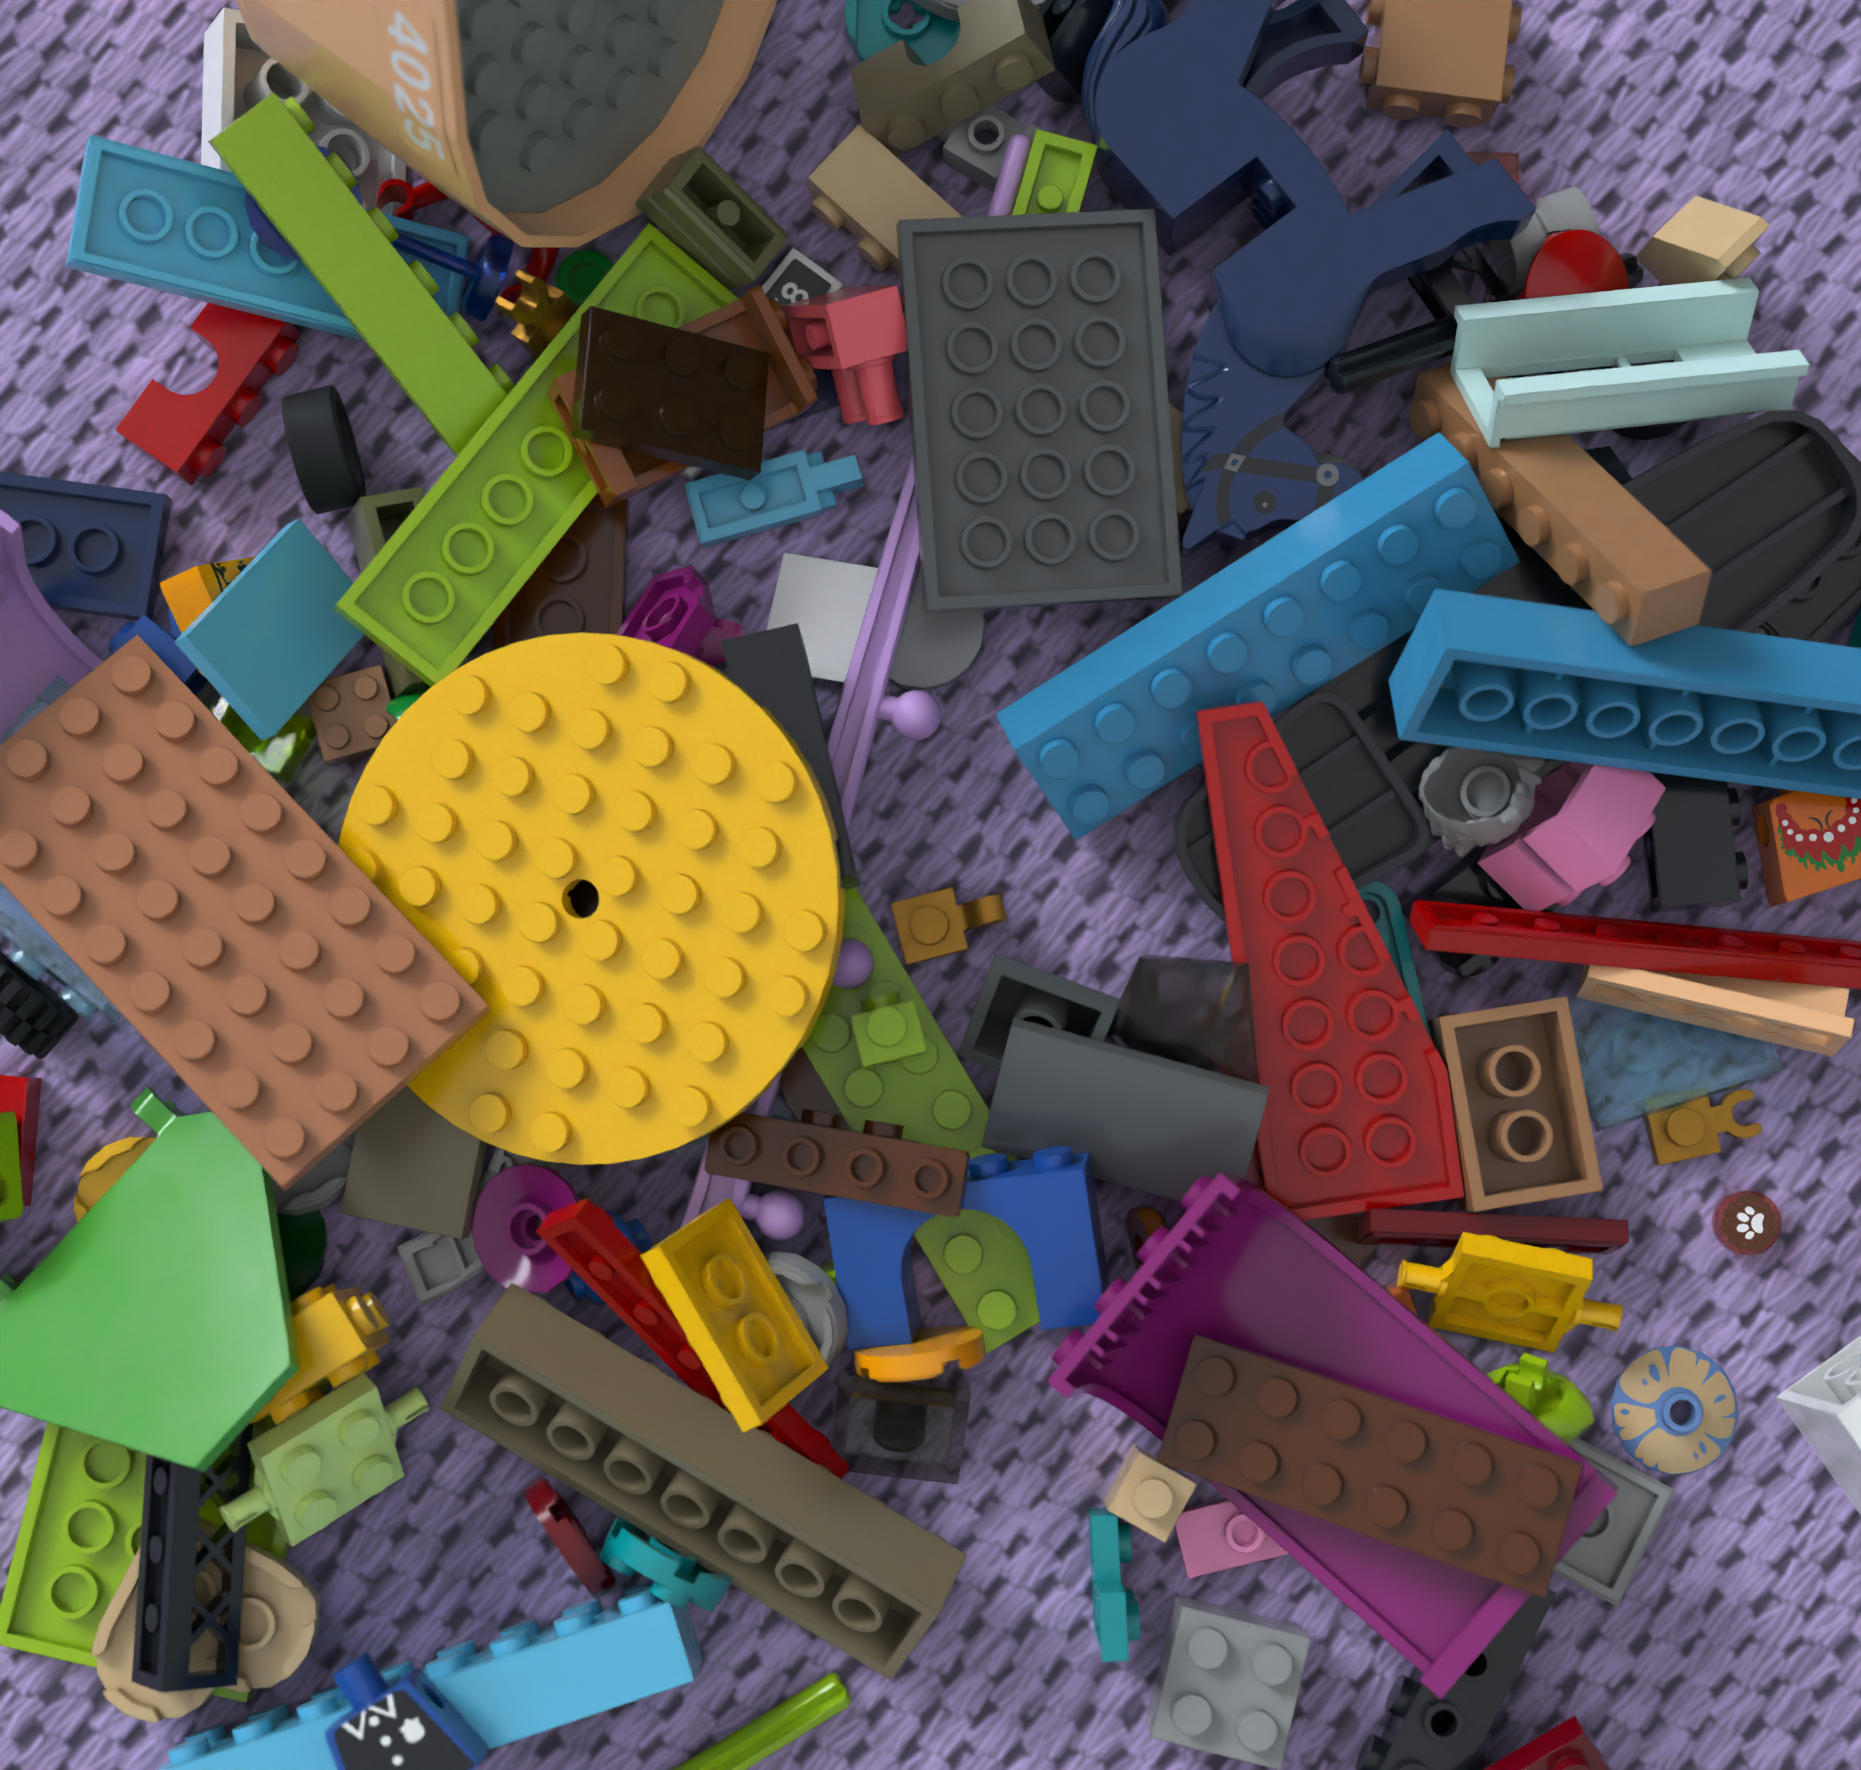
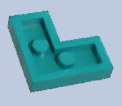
M1106 1507L1088 1508L1095 1642L1102 1662L1129 1661L1128 1641H1140L1138 1600L1134 1599L1133 1589H1124L1120 1571V1563H1132L1130 1524L1118 1523V1516L1109 1512Z

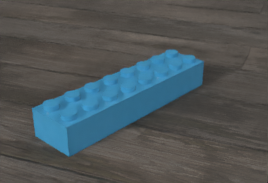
M1438 432L996 713V716L1014 751L1074 839L1078 840L1202 762L1195 710L1261 700L1264 702L1272 718L1414 629L1434 589L1471 593L1520 561L1470 463Z
M1434 589L1388 680L1399 740L1861 799V648L1694 625L1631 647L1609 624L1599 617L1596 611Z

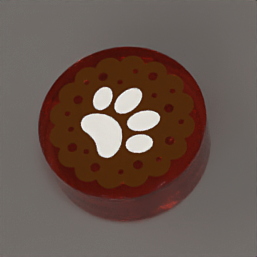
M1735 1191L1724 1196L1716 1205L1712 1216V1227L1717 1240L1727 1250L1742 1255H1758L1770 1249L1777 1241L1781 1232V1216L1774 1202L1764 1194L1755 1191Z

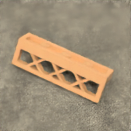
M1582 964L1576 998L1832 1057L1852 1037L1855 1020L1845 1017L1849 989L1832 986Z

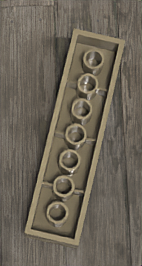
M511 1282L473 1335L440 1407L441 1410L647 1534L659 1538L660 1542L685 1557L690 1558L692 1556L698 1559L697 1564L710 1572L730 1576L733 1578L731 1584L890 1680L939 1615L967 1557V1554L948 1544L941 1536L923 1529L890 1509L881 1500L866 1495L833 1475L826 1467L811 1462L776 1441L769 1433L756 1428L743 1433L733 1415L721 1408L716 1402L701 1396L663 1373L654 1364L641 1360L608 1340L599 1331L584 1326L551 1306L544 1298L529 1293Z

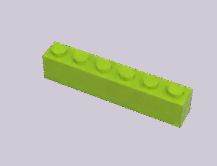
M275 92L269 94L209 140L208 143L442 441L457 457L515 385L497 363H494L487 369L472 350L480 340L462 316L455 311L447 317L432 298L434 294L440 291V288L417 259H414L407 265L395 250L392 243L399 238V235L384 214L376 206H373L366 212L350 190L358 184V181L334 151L324 157L308 135L314 132L316 127L297 101L291 96L282 103Z

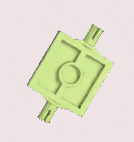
M362 1373L247 1443L255 1464L254 1488L219 1508L224 1521L231 1531L235 1533L240 1527L264 1512L269 1511L274 1517L279 1533L291 1547H294L317 1531L322 1530L339 1517L405 1476L395 1446L397 1429L424 1412L429 1411L425 1397L417 1387H413L409 1392L383 1407L377 1386Z

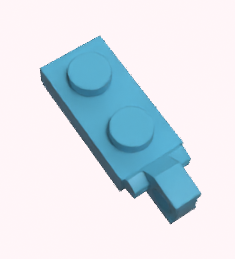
M804 449L762 461L761 473L751 480L720 473L684 484L699 541L704 549L823 515L824 511L837 508L835 494L864 487V479L856 454L825 463L822 451L806 454Z

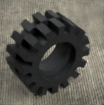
M0 950V1033L5 1036L9 1043L15 1047L18 1045L25 1053L33 1054L39 1059L45 1058L76 1023L79 1016L74 1012L75 1010L70 1004L63 1001V998L57 992L49 988L42 979L36 977L24 964L20 965L14 957L7 953L4 954Z

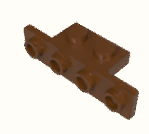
M803 1109L801 1121L742 1112L710 1133L705 1162V1171L709 1174L949 1217H957L961 1213L970 1161L969 1153L963 1150L923 1144L920 1141L902 1139L904 1126L865 1120L862 1132L839 1128L841 1115Z

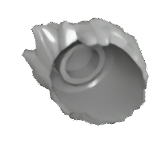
M1461 747L1447 748L1440 757H1435L1431 761L1429 767L1422 774V780L1418 788L1419 799L1423 802L1425 817L1430 821L1431 834L1442 837L1444 847L1447 850L1455 848V853L1460 857H1464L1477 845L1483 847L1488 844H1495L1516 833L1520 825L1528 820L1534 809L1535 799L1533 795L1536 789L1535 786L1541 784V777L1535 774V772L1545 764V758Z

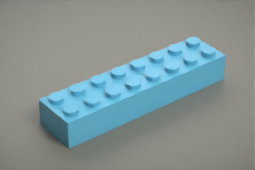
M650 1579L625 1589V1597L619 1599L617 1604L602 1608L600 1599L596 1600L594 1598L562 1610L563 1617L554 1621V1625L540 1629L537 1619H531L507 1627L499 1632V1639L489 1643L490 1646L477 1650L474 1639L454 1644L436 1653L438 1659L427 1663L425 1668L420 1670L426 1674L484 1740L488 1748L492 1749L693 1682L702 1663L703 1654L688 1607L686 1606L685 1609L675 1607L670 1602H665L650 1592V1588L654 1581ZM408 1660L379 1671L389 1686L414 1670L412 1660ZM334 1684L311 1694L312 1700L298 1706L296 1711L289 1713L287 1703L282 1702L251 1713L247 1716L248 1722L233 1728L230 1733L226 1734L223 1723L211 1725L190 1733L184 1737L185 1743L167 1751L169 1760L157 1770H338L326 1741L325 1731L338 1718L352 1710L338 1685Z

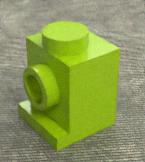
M911 990L902 993L892 992L862 1000L859 1004L849 1006L850 1018L864 1069L927 1053Z

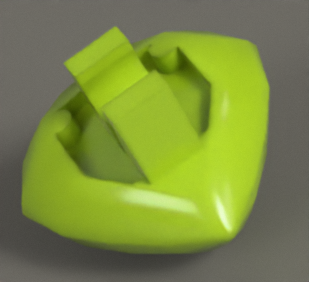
M1524 1352L1519 1359V1364H1507L1487 1373L1490 1378L1567 1443L1585 1432L1594 1422L1590 1400L1567 1377L1548 1369L1549 1360Z

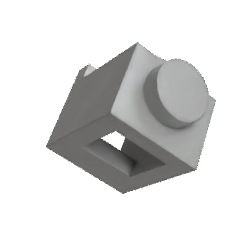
M991 105L939 134L938 138L946 142L943 146L942 162L994 193L1009 139L1013 135L1023 134L1029 137L1033 143L1036 129L1040 128L1030 122L1028 125H1025ZM983 130L997 138V140L992 144L984 145L979 143L974 136L978 131Z

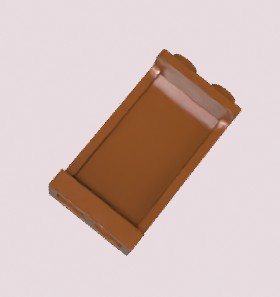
M760 285L747 290L739 300L677 328L769 353L764 432L804 414L818 400L815 393L818 383L813 368L803 355H796L786 336L789 327L784 311L774 298H767ZM576 369L555 378L547 391V395L605 508L692 467L570 437Z

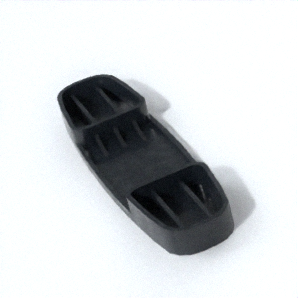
M1797 410L1766 412L1692 445L1621 484L1712 570L1700 621L1697 624L1699 626L1752 633L1815 581L1857 541L1861 532V473L1857 464L1841 440L1821 420ZM1525 542L1513 548L1520 561L1519 563L1470 593L1595 611ZM1414 629L1294 703L1273 721L1357 890L1413 861L1425 848L1442 839L1440 836L1431 834L1430 821L1425 817L1423 802L1419 799L1418 788L1422 780V774L1429 767L1431 761L1435 757H1440L1447 748L1453 746L1399 740L1388 681ZM1545 758V764L1535 774L1542 778L1567 761ZM1204 781L1184 800L1174 823V849L1185 875L1204 903L1222 921H1225L1206 782Z

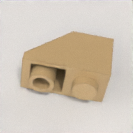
M1695 195L1647 242L1636 257L1663 286L1726 279L1735 280L1761 254L1753 244L1770 225L1760 216Z

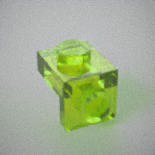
M222 696L213 703L209 710L274 779L287 784L292 780L316 736L314 723L309 718L294 713L275 736L261 741Z

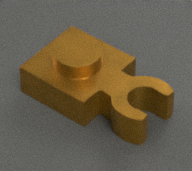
M517 269L514 276L522 284L520 298L515 303H512L498 296L495 300V306L501 314L518 322L511 335L537 360L579 308L563 291L548 283L545 284L543 280L522 269Z
M1699 1089L1640 1102L1654 1164L1663 1165L1722 1152L1717 1133L1724 1132L1736 1138H1750L1758 1135L1763 1131L1761 1123L1741 1126L1733 1118L1734 1106L1740 1101L1754 1099L1753 1091L1748 1089L1731 1090L1718 1100L1717 1105L1713 1106L1710 1104L1707 1089Z

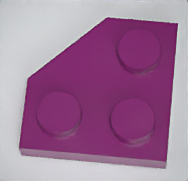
M692 565L654 575L616 635L658 643L699 659L705 649L703 640L716 621L708 581Z

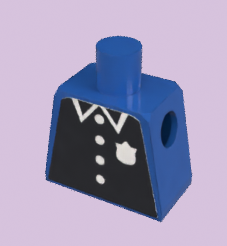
M366 1652L332 1675L352 1710L338 1718L325 1731L326 1741L338 1770H474L481 1765L490 1752L484 1740L419 1668L412 1670L388 1686L370 1654Z

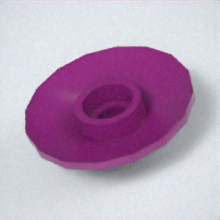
M533 1163L507 1167L487 1182L476 1200L472 1221L475 1251L487 1274L505 1289L513 1282L531 1294L548 1292L568 1280L574 1272L536 1233L539 1217L543 1222L550 1212L580 1201L572 1185L554 1169Z

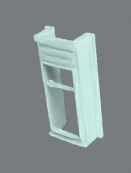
M1750 277L1735 280L1726 279L1455 306L1454 318L1458 325L1450 374L1489 448L1499 447L1500 440L1504 438L1505 440L1715 419L1718 416L1726 415L1734 417L1736 414L1749 413L1753 415L1756 412L1787 411L1791 409L1799 376H1807L1810 364L1800 350L1755 353L1747 338L1759 290ZM1666 360H1674V361H1675V362H1670V363H1660V364L1641 365V366H1631V365H1630V364H1636V363H1646V362H1656V361H1666ZM1616 365L1618 367L1611 369L1496 380L1494 392L1489 382L1487 381V378L1537 374Z

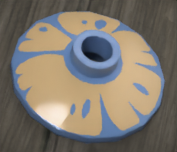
M1679 1345L1653 1348L1632 1360L1617 1379L1610 1404L1613 1429L1625 1451L1644 1467L1668 1475L1694 1473L1715 1462L1731 1443L1739 1416L1736 1392L1723 1368L1704 1353ZM1684 1400L1690 1409L1689 1417L1685 1422L1675 1424L1671 1419L1670 1409L1676 1401Z

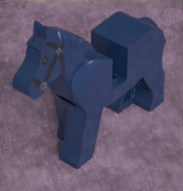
M1114 0L1112 9L1095 39L1085 62L1081 86V101L1083 114L1094 139V145H1098L1095 157L1098 172L1109 190L1127 210L1155 209L1157 243L1169 256L1248 197L1253 200L1249 203L1252 215L1265 230L1213 269L1207 304L1210 314L1203 325L1191 359L1182 409L1180 469L1184 495L1192 514L1183 537L1181 548L1183 556L1191 555L1213 538L1241 549L1245 540L1254 539L1272 529L1289 528L1364 480L1363 476L1349 465L1342 463H1319L1312 448L1303 439L1288 430L1285 423L1327 379L1324 374L1325 366L1330 364L1334 356L1345 353L1363 304L1371 294L1386 286L1434 269L1468 246L1490 240L1513 239L1527 228L1536 211L1535 206L1496 158L1476 165L1447 129L1370 207L1352 214L1349 213L1334 183L1311 150L1293 129L1262 101L1273 89L1296 75L1317 68L1349 64L1363 53L1369 29L1346 0H1297L1287 7L1276 10L1277 7L1286 0H1194L1171 23L1168 10L1161 0Z

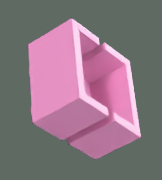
M1565 762L1543 776L1541 784L1535 786L1536 789L1533 795L1535 806L1528 820L1520 825L1516 833L1511 834L1498 843L1489 844L1477 864L1524 910L1541 911L1555 903L1559 907H1564L1576 899L1584 889L1596 883H1599L1601 886H1607L1625 872L1631 862V858L1627 854L1634 842L1643 836L1655 822L1656 816L1652 811L1666 787L1651 772Z

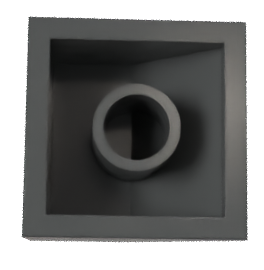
M996 953L976 1001L958 1056L1000 1071L1014 1018L1104 1042L1118 1009L1120 999Z

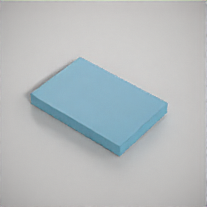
M297 519L286 524L174 642L259 739L263 741L275 736L365 634L333 610L338 601L352 586L353 582L303 522Z

